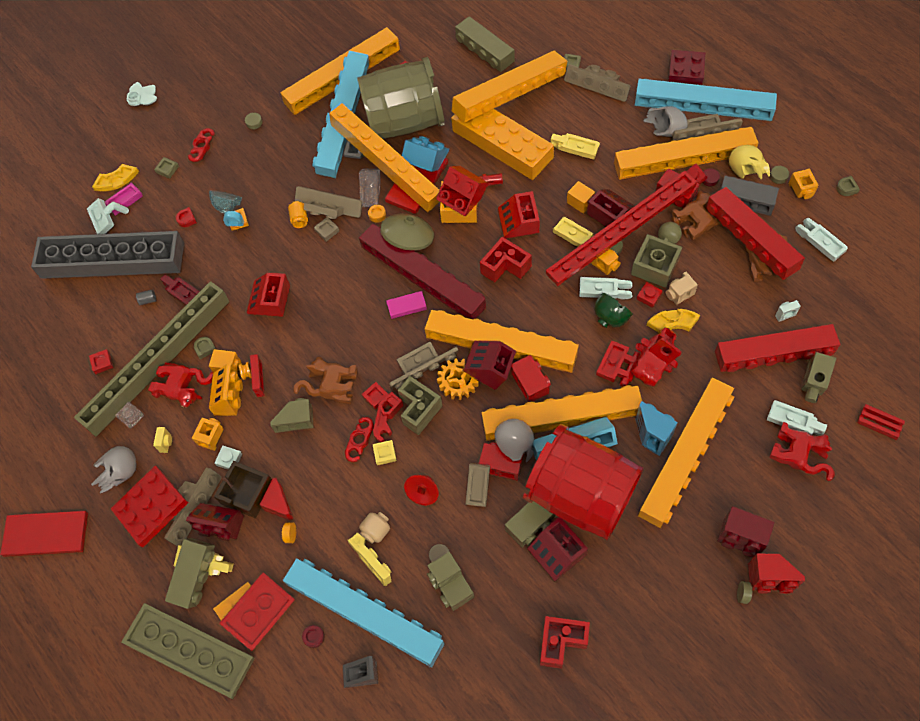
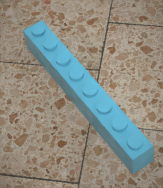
M349 51L348 56L344 57V69L339 73L340 82L339 85L336 84L335 99L332 98L330 108L333 111L343 103L355 114L361 94L357 77L367 74L369 55ZM327 113V125L322 129L321 137L323 138L318 143V155L314 157L312 166L315 167L316 174L336 178L347 139L331 126L330 115Z
M639 79L635 106L652 108L674 106L681 111L772 121L776 110L777 94Z
M296 558L283 579L287 586L429 667H433L444 646V642L441 640L442 636L433 630H430V632L422 629L423 625L413 619L411 622L404 619L405 615L398 610L393 609L391 612L385 608L386 604L380 600L375 599L372 601L367 598L368 594L360 589L354 591L349 588L350 584L342 579L336 581L331 578L332 574L324 569L318 571L314 568L315 565L306 559L302 562Z

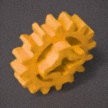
M455 358L454 363L448 360L447 367L441 366L442 371H438L439 378H437L440 391H444L445 396L451 394V399L458 396L459 400H462V395L468 398L469 392L475 393L474 387H478L479 383L477 379L462 371L465 359L458 362L457 358Z

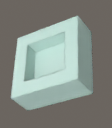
M797 300L791 303L785 302L779 306L775 317L780 322L796 316L801 306Z
M222 446L215 465L229 469L233 461L239 462L242 453L241 451Z

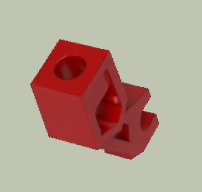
M393 392L389 393L378 404L373 433L375 439L380 443L385 442L384 438L381 437L383 433H387L389 436L392 435L387 424L388 419H392L403 407L402 400ZM389 405L391 409L385 412V408Z

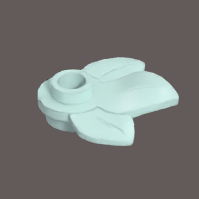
M136 82L130 87V92L127 94V102L131 106L149 105L157 100V97L154 95L156 92L155 85L142 87L139 82Z

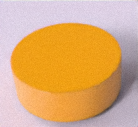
M381 205L371 206L368 210L369 219L375 223L382 222L386 218L385 208Z
M286 522L282 527V540L284 543H294L296 539V525L293 522Z

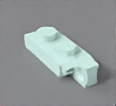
M776 400L773 401L767 417L768 421L779 425L786 422L790 429L805 431L810 435L816 434L821 436L827 428L826 424L817 421L814 414Z

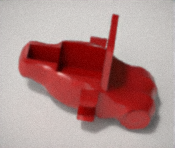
M666 327L662 328L658 335L651 337L649 340L642 338L641 343L636 344V349L641 353L634 362L631 372L635 378L640 379L645 385L654 387L661 379L664 370L670 373L672 372V367L677 368L678 362L675 359L682 352L674 345L676 334Z

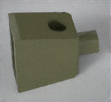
M816 352L807 363L801 387L802 391L807 392L805 396L806 401L817 403L819 395L821 396L827 390L836 362L835 357Z

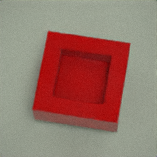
M697 163L686 171L698 184H701L708 178Z
M646 282L637 295V300L653 308L661 297L663 290Z
M107 349L89 355L92 370L95 374L114 368L110 352Z
M375 382L361 395L376 410L379 406L378 404L388 393Z

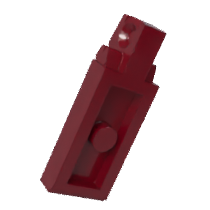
M164 274L160 279L163 285L166 286L165 290L168 294L184 305H187L200 292L179 277L173 280Z

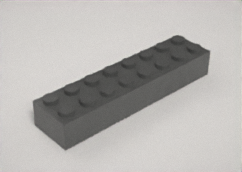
M178 231L37 237L31 268L40 278L180 273L184 241Z

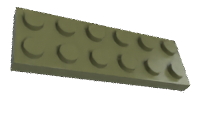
M145 603L121 642L231 699H234L255 659Z

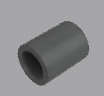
M152 289L136 293V299L139 305L156 302V295Z

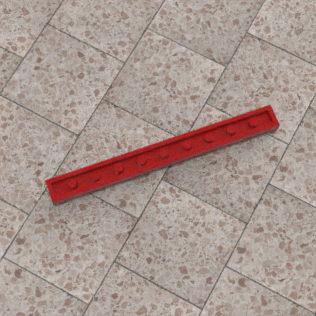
M683 171L546 270V275L557 286L561 285L696 187L697 181L686 171Z

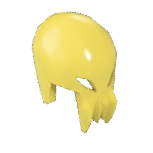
M741 145L731 152L729 165L740 178L753 173H757L760 179H762V174L767 173L768 177L770 176L769 164L765 162L762 152L757 147Z

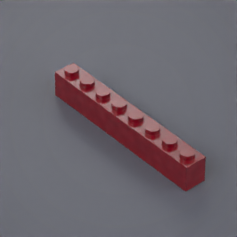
M372 224L359 237L361 248L459 315L468 319H476L486 308V300L483 294L473 291L465 282L461 283L452 273L445 272L438 264L430 262L425 255L418 254L414 250L401 249L388 243L381 234V226L378 227Z

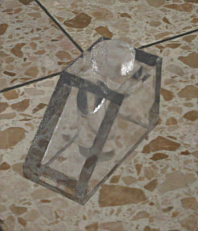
M362 169L359 171L362 207L378 205L380 169Z

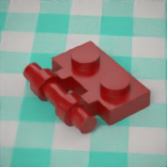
M611 341L596 375L611 382H615L618 376L622 379L620 386H627L633 380L634 375L631 372V368L640 353L634 352L633 356L628 355L629 347ZM623 362L628 363L626 370L621 369Z

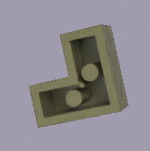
M409 376L398 389L400 399L409 405L401 415L404 426L419 435L443 405L441 396Z
M450 552L427 565L429 581L435 590L439 588L443 594L440 596V599L446 608L450 606L452 611L475 598L473 591L462 575L460 567Z

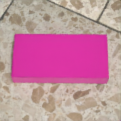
M130 183L106 200L105 205L108 206L111 202H116L128 207L143 197V195L133 183ZM117 210L112 211L115 216L120 213Z
M422 291L386 300L391 319L427 310Z

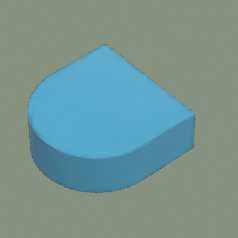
M235 211L224 213L223 221L226 226L244 225V219L240 213Z

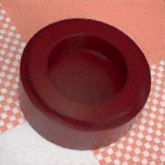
M711 168L703 171L708 178L702 183L709 187L715 186L720 178L719 172Z
M317 625L308 626L302 634L304 644L310 648L321 646L325 639L323 630Z

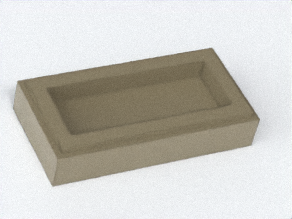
M469 464L466 505L486 507L490 465Z

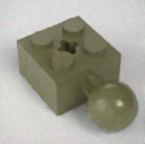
M666 222L662 224L658 230L659 238L647 234L633 263L631 275L662 287H667L683 248L676 245L682 236V230L677 223Z

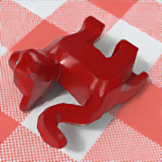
M166 362L164 366H158L156 371L157 376L160 378L168 376L166 383L151 382L148 390L155 398L163 395L170 400L179 401L182 407L187 408L195 400H202V397L194 392V388H187L192 377L195 375L197 382L201 385H209L212 383L214 372H211L207 378H204L200 369Z
M783 422L777 438L789 443L790 447L789 449H784L780 444L775 443L769 458L783 464H788L793 469L803 470L808 474L814 475L825 471L826 480L831 481L835 476V472L830 465L818 463L811 467L807 464L810 450L824 459L828 458L827 452L832 451L829 437L826 434L812 436L805 431L793 430L788 427V423Z

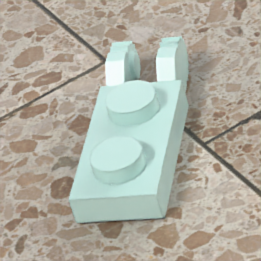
M806 218L803 221V225L800 224L795 227L796 232L802 238L809 241L833 262L848 249L834 235L810 218Z
M580 277L579 297L599 298L603 292L613 298L630 299L632 298L631 291L618 290V288L630 289L632 288V282L616 278Z

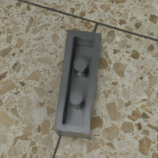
M724 177L721 189L727 187L752 211L771 216L779 188L735 177Z

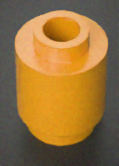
M299 201L291 203L288 206L291 224L295 228L305 227L308 217L307 211L304 210V203Z

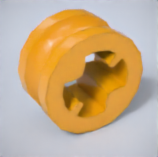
M246 362L245 365L239 364L242 379L246 380L247 377L251 379L250 363Z

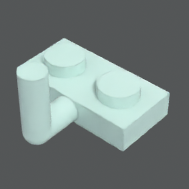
M99 198L87 208L97 234H106L114 226L110 217V213L113 210L124 214L129 212L127 207L116 202H111L106 206L104 200Z

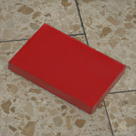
M262 573L219 624L248 649L253 651L295 599L265 573Z

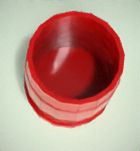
M560 424L553 432L556 437L552 444L549 442L545 444L526 484L530 492L529 495L524 493L523 499L530 503L534 501L561 519L608 541L643 472V467L638 466L620 453L588 437L569 431L567 426Z

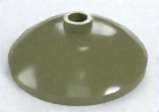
M399 213L391 215L383 220L380 228L383 238L388 243L405 250L424 249L433 242L434 238L431 226L422 218L411 214Z

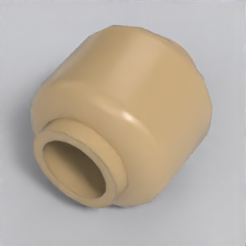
M381 512L378 514L369 513L359 526L361 530L359 534L371 544L373 542L379 543L390 530V526L387 523L389 519Z

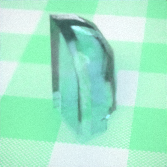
M209 191L212 205L222 213L234 211L236 205L240 206L242 197L221 191Z

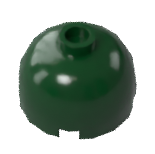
M602 292L594 308L595 315L599 318L597 322L605 328L608 325L613 328L623 326L633 313L627 307L619 304V301Z

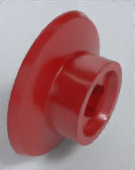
M413 475L405 481V493L413 502L427 506L437 501L439 491L431 477L427 475Z

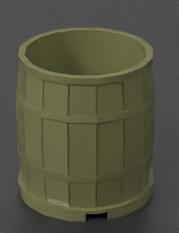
M428 56L422 58V61L395 65L357 77L370 128L382 139L395 138L422 131L437 124L438 127L445 125L443 123L444 115L438 88L433 85L434 73Z

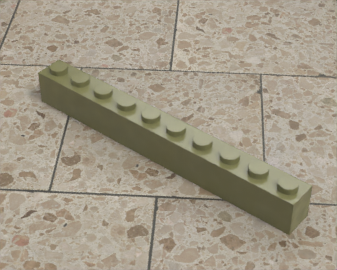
M210 281L74 418L96 437L157 376L158 366H164L166 362L169 363L230 302L225 292Z

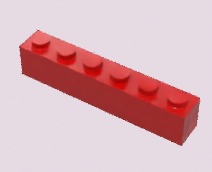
M727 187L709 197L706 208L708 212L714 215L724 227L728 228L736 238L756 254L761 262L771 268L774 274L785 280L801 269L805 257Z
M830 324L720 342L717 344L715 354L721 372H735L742 368L754 369L760 365L772 366L779 362L791 363L803 358L809 360L816 352L831 356L835 354L841 344L834 325Z

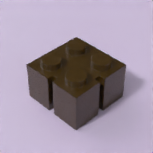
M233 461L225 475V478L233 487L231 488L226 481L222 480L214 498L220 504L234 510L238 509L241 513L256 519L261 509L260 503L272 479L266 473Z

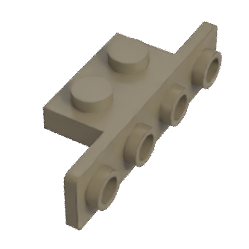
M570 64L567 67L564 78L566 82L621 101L627 100L630 90L629 84L619 81L620 75H617L612 70H602L597 65H589L587 68L582 69Z
M718 114L687 119L688 127L674 131L672 141L737 130L741 128L743 121L740 118L721 122Z
M301 186L296 187L295 201L304 203V210L310 211L312 215L324 214L330 219H336L343 214L357 218L361 216L362 200Z
M428 342L398 358L397 363L404 375L390 382V389H399L409 376L416 380L422 377L423 372L426 370L433 371L440 366L439 363L445 360L446 362L448 360L452 361L457 357L458 348L455 347L438 356L431 342Z
M206 468L197 484L187 481L183 483L178 491L189 503L171 520L174 522L165 535L167 541L177 547L182 545L183 540L187 538L192 530V526L186 521L187 516L200 503L207 504L222 476L212 469Z

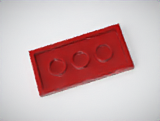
M445 158L439 169L432 172L414 165L412 166L435 185L448 164V159ZM395 183L385 197V202L417 214L421 207Z
M73 511L7 515L0 555L7 557L83 552L88 512Z

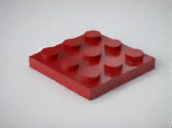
M154 466L111 510L136 543L143 548L189 502L157 466Z

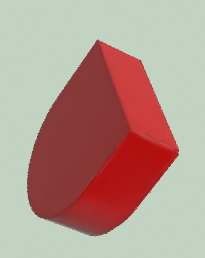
M190 207L179 211L176 215V221L181 227H189L197 223Z

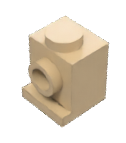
M684 272L681 279H675L671 282L666 295L678 305L695 295L698 285L687 272Z

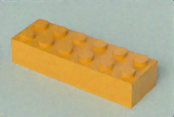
M495 109L467 122H463L455 114L451 117L453 132L531 180H534L554 158V145Z

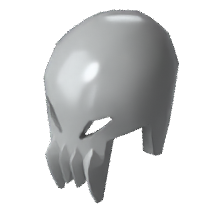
M674 106L650 108L647 113L648 115H646L648 118L643 120L644 122L654 124L656 130H654L653 134L665 137H672L674 131L688 127L685 114Z
M509 419L498 425L495 430V440L500 450L513 461L521 460L523 452H526V462H528L534 454L532 447L534 434L528 424L519 419Z
M116 446L106 452L93 464L94 467L104 466L105 471L91 485L99 483L98 487L101 486L102 489L100 493H103L130 478L136 470V457L132 450L124 446Z

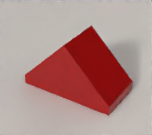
M273 478L260 506L264 511L290 521L293 519L281 483L277 478Z

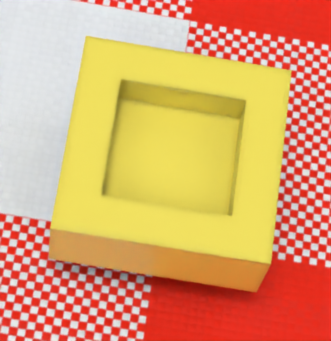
M157 427L153 446L160 453H168V448L172 444V436L165 427Z
M392 440L373 444L377 465L397 461Z

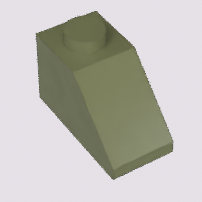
M298 398L295 401H289L270 422L274 432L314 428L313 408L309 399Z

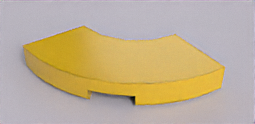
M122 164L114 172L99 174L92 188L95 191L118 189L128 184L138 174L139 170L137 167Z
M685 309L665 310L654 315L647 322V326L658 333L665 327L670 330L683 329L689 332L700 318V315Z

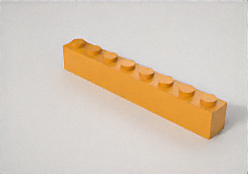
M386 27L349 51L369 55L368 69L399 51L400 46L398 37ZM349 51L280 92L284 104L294 115L335 91L336 84L339 85L340 82L339 73L344 69V57L348 56Z
M556 51L547 53L454 96L451 111L463 122H467L565 75L568 61Z
M343 103L329 113L331 126L425 211L429 212L440 202L436 199L439 189Z
M752 127L739 128L737 130L723 131L716 134L690 137L684 140H674L668 143L615 152L614 165L619 180L667 171L668 168L673 170L693 166L695 163L700 165L729 159L731 152L741 145L757 147L758 140Z
M431 310L425 327L426 338L466 348H471L474 341H501L516 350L514 356L516 360H521L531 355L541 366L570 373L573 372L578 354L579 344L569 340H557L552 336H540L535 332L519 331V329L514 327L507 328L497 323L490 324L479 319H468L458 314H447L442 310Z
M712 377L645 500L638 517L659 528L662 527L663 523L668 524L673 515L670 512L672 506L677 507L682 498V495L679 494L681 489L684 488L686 490L691 481V478L688 477L690 472L695 473L700 464V461L697 460L699 455L704 456L709 446L706 444L708 438L713 439L717 428H715L716 423L722 422L726 414L723 411L725 406L730 407L735 397L731 395L734 390L733 387Z
M627 385L621 389H605L598 393L586 392L580 396L568 395L556 400L550 398L539 403L527 402L521 406L509 405L503 409L490 408L482 412L486 441L495 440L496 428L503 421L509 419L522 420L528 424L533 433L555 430L560 424L574 427L603 417L615 420L637 416L642 399L638 386L632 387Z

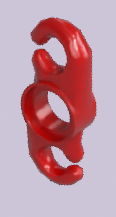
M205 128L201 130L197 138L193 140V149L190 153H197L198 156L193 158L189 154L188 159L190 161L198 162L202 160L205 153L210 149L209 143L212 140V136L205 137L204 135L210 133L214 136L215 133L212 129ZM205 143L203 147H197L198 144Z
M362 417L358 422H368L369 426L363 429L360 424H357L356 430L350 435L345 449V457L350 462L360 460V456L351 457L350 452L356 450L361 455L363 448L369 443L374 425L373 420L368 417ZM358 435H363L365 437L364 441L356 444L354 438Z

